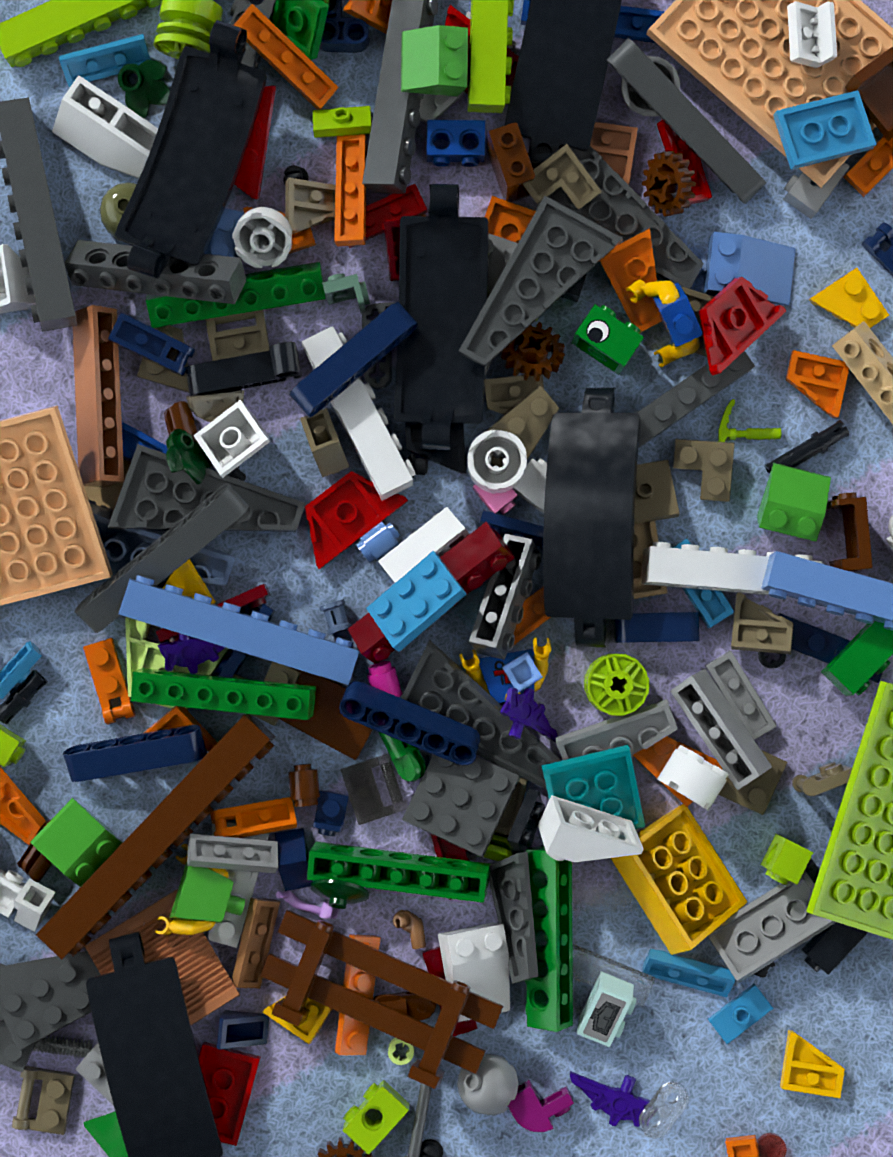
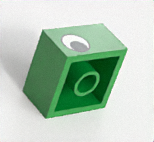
M595 304L576 331L571 344L619 375L644 337L640 335L641 330L628 321L624 324L615 318L617 314L605 305L599 307Z

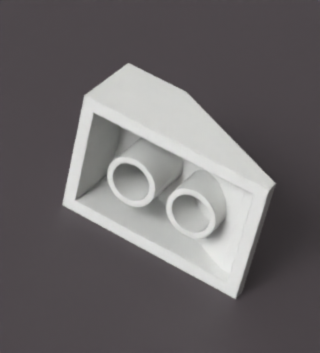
M551 795L538 824L546 853L558 861H564L565 859L575 863L639 855L644 850L631 820Z
M493 922L439 933L438 939L445 980L451 983L454 980L463 982L470 986L469 991L503 1005L502 1012L510 1011L509 952L504 924ZM460 1015L458 1022L471 1019Z

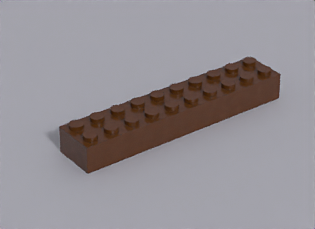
M251 714L243 715L41 928L36 936L61 960L68 954L74 957L92 939L88 934L91 932L95 935L112 918L109 912L112 910L116 913L133 896L129 891L132 888L136 891L153 875L149 870L152 867L157 869L173 854L170 848L173 845L178 847L194 832L190 828L192 824L195 823L198 826L214 810L210 805L214 801L219 804L232 792L234 788L230 784L235 779L240 782L254 768L251 762L256 757L261 760L275 746L271 741L276 736L255 716Z

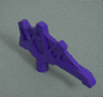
M179 633L180 639L176 642H166L158 645L161 654L165 658V670L172 671L176 665L187 667L189 672L194 674L198 673V664L207 660L217 661L219 658L218 653L226 648Z
M509 688L506 702L500 711L501 714L510 717V720L513 721L509 736L520 739L523 728L526 726L547 739L556 742V737H558L557 731L550 726L544 715L546 710L544 704H537L534 701L535 691L526 688L523 694H518L517 688Z
M570 1071L571 1082L580 1087L591 1099L592 1103L590 1106L595 1111L601 1109L610 1115V1125L616 1126L620 1120H633L634 1126H642L643 1114L648 1110L652 1102L643 1097L633 1095L632 1089L636 1082L634 1077L625 1075L621 1087L614 1088Z

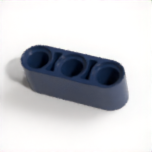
M699 612L633 613L631 620L614 619L615 643L700 641Z

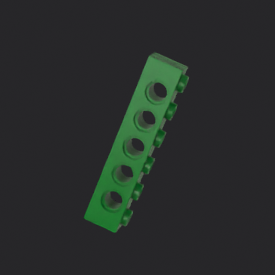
M320 262L245 274L247 281L235 304L147 294L146 305L151 327L156 328L324 300L326 295L322 284L324 280Z
M141 668L133 671L131 701L308 720L314 716L316 686Z
M316 841L309 851L307 880L335 879L351 882L366 888L484 903L488 892L490 863Z
M544 845L526 849L529 862L538 977L525 981L527 986L525 1012L527 1015V1027L558 1032L573 1026L572 862L565 859L564 861H558L551 858L546 853Z

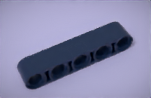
M399 302L393 303L302 379L290 391V397L308 417L316 415L406 339L417 328L418 323Z
M355 681L347 685L339 706L340 713L345 718L459 765H469L475 761L480 735L474 728L363 682Z
M188 725L80 744L70 747L63 752L72 782L191 763L203 759L207 754L199 725Z

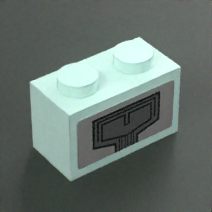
M601 971L580 1014L577 1034L610 1047L614 1038H620L625 1026L623 1019L625 1015H631L637 1000L633 997L634 984Z

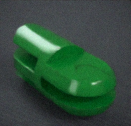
M378 732L402 779L408 782L420 779L426 770V766L419 749Z

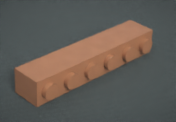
M91 305L75 311L77 326L72 327L78 469L84 486L104 488L124 482L119 348L117 344L108 340L117 321V309Z

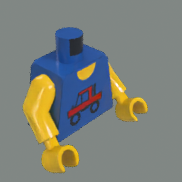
M639 279L626 288V291L630 290L634 293V296L630 298V301L633 303H637L646 295L652 297L673 346L667 345L654 352V355L659 354L663 359V362L659 364L660 367H664L676 359L693 354L699 349L698 337L702 336L703 333L691 304L678 282L655 281L645 283Z
M534 638L533 649L507 653L505 660L490 656L478 658L474 649L472 650V659L465 660L462 654L459 657L462 666L466 669V673L498 703L506 702L508 689L514 688L502 667L528 652L543 677L527 687L536 692L541 689L548 672L551 644L550 639L547 638L545 646H538L537 638ZM523 689L522 691L518 692V694H523V692L525 691V689Z

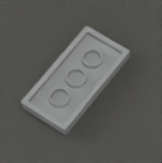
M804 871L798 885L791 881L788 882L787 886L781 883L735 912L708 935L709 940L738 984L836 923L835 921L806 912L815 886L806 871Z

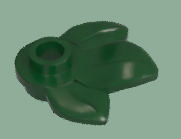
M146 60L140 65L127 64L119 71L118 83L125 91L127 107L144 119L148 115L150 103L153 105L167 103L170 88L161 80L167 70L164 64L157 60ZM132 73L136 74L138 78L137 83L134 85L129 81V76Z
M176 429L170 433L166 441L168 466L172 473L183 469L199 485L205 478L206 468L212 466L211 461L199 443L193 441L189 433L182 429Z

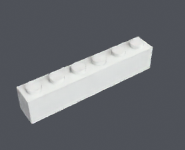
M332 326L301 342L313 369H316L342 347L347 340L342 332L337 334ZM358 378L332 400L331 404L377 493L383 501L413 486L412 476L416 474L408 459L403 461L399 453L402 450V446L395 433L389 434L386 428L389 422L382 408L377 410L372 402L376 397L369 383L363 384L362 380Z
M653 542V546L643 549L641 584L761 595L769 594V591L763 590L761 587L769 556L774 552H767L766 556H757L755 550L743 549L738 550V554L728 553V548L710 547V551H701L698 545L691 544L681 545V549L670 548L671 543ZM795 555L796 557L813 561V556Z

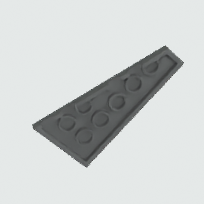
M591 146L586 151L570 148L602 192L579 210L562 187L555 190L548 198L622 237L623 240L620 243L650 228L656 274L674 283L678 282L682 287L691 289L704 263L666 226L664 221L647 206L641 197L602 159L595 149Z
M544 196L459 349V353L485 367L613 250L623 238Z
M431 640L428 641L401 698L474 728L480 735L476 755L546 789L541 766L562 760L526 727L523 728L520 739L510 737L509 732L513 721L510 720V717L500 713L503 706Z

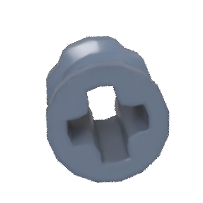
M344 599L319 607L320 611L325 614L329 627L327 630L328 635L346 630L352 626V623H349L343 607L345 604Z

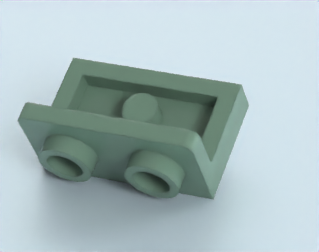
M344 273L335 274L328 277V281L322 282L329 305L357 298L360 313L362 314V312L366 311L365 305L370 304L365 281L359 282L357 274L346 277Z

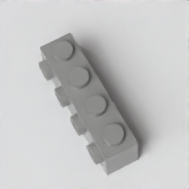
M706 669L690 676L670 690L722 769L729 774L728 778L737 790L772 768V765Z

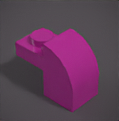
M528 1080L518 1086L517 1096L515 1100L510 1101L508 1108L514 1119L523 1128L533 1132H546L554 1129L550 1117L553 1115L555 1117L564 1115L571 1109L570 1106L574 1102L567 1086L540 1100L532 1083Z

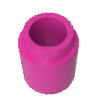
M382 661L368 667L369 673L367 678L370 686L397 697L403 694L396 669L392 667L390 661Z

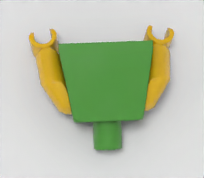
M182 844V845L180 846V847H182L184 850H187V849H188V845H187V844ZM176 856V859L185 867L170 917L160 916L157 918V920L166 922V928L163 931L155 930V932L161 935H170L171 933L195 935L211 930L215 923L223 921L225 912L240 916L245 906V898L231 895L234 881L228 879L229 876L226 869L187 866V856L184 858Z

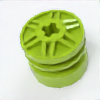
M162 0L159 16L164 22L159 23L156 28L158 35L154 39L153 46L162 54L175 59L180 58L185 46L210 53V33L214 23L217 20H222V7L213 0Z
M609 653L598 657L589 665L584 675V691L588 701L596 709L609 715L624 716L635 712L645 702L649 693V678L645 668L637 659L626 654ZM614 677L624 680V683L621 685L623 689L621 692L616 689L611 690L610 688L614 684L612 680Z

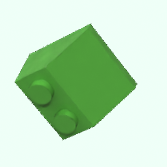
M436 25L403 31L401 45V92L458 97L467 88L468 28Z
M773 463L757 514L759 528L817 542L826 513L831 477Z
M74 798L30 842L56 868L80 887L122 844L120 839L103 822Z

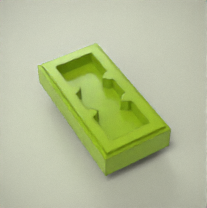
M370 106L312 110L314 138L370 134L371 132Z

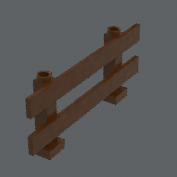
M286 910L278 933L303 943L306 947L298 966L271 953L268 955L260 976L289 989L286 997L275 1004L272 1015L300 1026L306 1021L310 1012L309 1009L304 1007L307 998H310L424 1050L422 1059H417L411 1066L407 1076L411 1079L436 1089L445 1071L439 1069L443 1059L477 1074L486 1050L452 1035L460 1015L495 1029L504 1007L503 1005L469 991L470 986L463 982L454 980L451 983L333 930L334 926L322 920L314 922L290 910ZM327 954L443 1006L435 1027L317 975L324 955Z

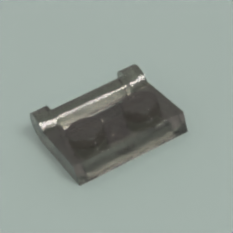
M388 753L340 769L358 825L408 808L407 800H403L391 764L392 760ZM377 766L381 768L392 804L385 807L372 768Z

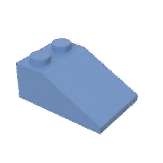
M713 232L708 242L703 293L715 297L732 280L743 277L752 283L755 289L767 294V300L772 304L789 306L795 248L745 235Z

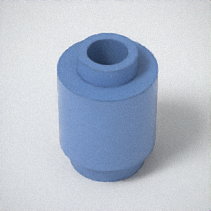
M381 521L360 537L361 541L356 546L371 563L375 559L377 561L380 560L389 551L398 546L399 543L396 539L400 537V534L390 522L384 525Z

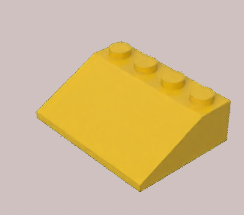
M684 804L676 807L637 833L644 848L642 854L611 858L671 955L692 950L747 903V900L689 808Z

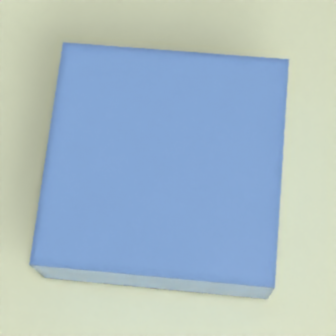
M528 652L502 667L513 687L518 689V692L543 678Z

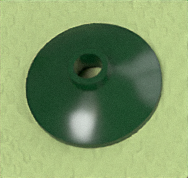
M320 879L311 883V890L321 898L328 900V905L335 909H345L347 904L360 903L369 899L370 893L367 889L351 882Z

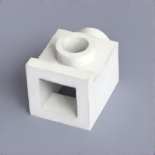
M29 878L14 901V908L17 909L14 921L35 932L49 911L55 892Z

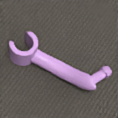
M290 890L278 891L276 893L277 898H283L295 909L317 914L321 918H337L339 909L330 907L327 900H324L322 907L301 901Z

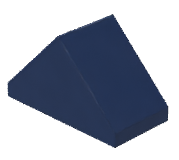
M304 828L275 833V841H278V870L285 891L311 887L313 881L307 880L309 854Z
M224 1010L219 1019L217 1049L267 1044L269 1017L262 1013Z

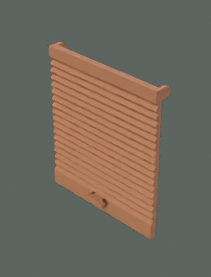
M177 889L85 945V948L101 975L114 972L109 939L139 932L145 952V963L174 957L192 1026L240 996L203 932L195 935L173 933L161 935L155 932V930L163 931L166 928V922L157 920V918L160 916L170 917Z

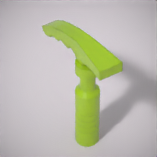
M732 399L726 406L718 428V442H725L727 437H729V440H736V438H746L747 440L781 439V428L728 429L727 423H729V415L731 414L732 407L735 405V399Z

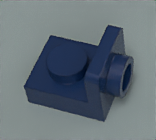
M320 790L315 820L312 826L319 829V834L335 836L336 832H342L349 795Z

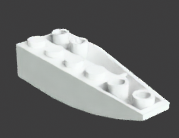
M78 75L61 101L52 133L98 164L140 178L158 128Z

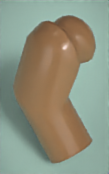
M408 910L398 911L393 916V925L410 933L412 949L426 947L424 926L421 918Z

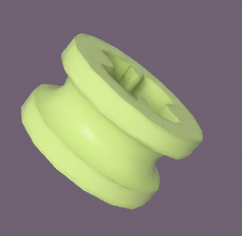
M394 1038L389 1044L388 1056L396 1065H405L414 1056V1046ZM403 1043L402 1047L405 1044L409 1047L406 1051V1057L400 1058V1054L398 1056L394 1055L393 1052L396 1051V1044Z

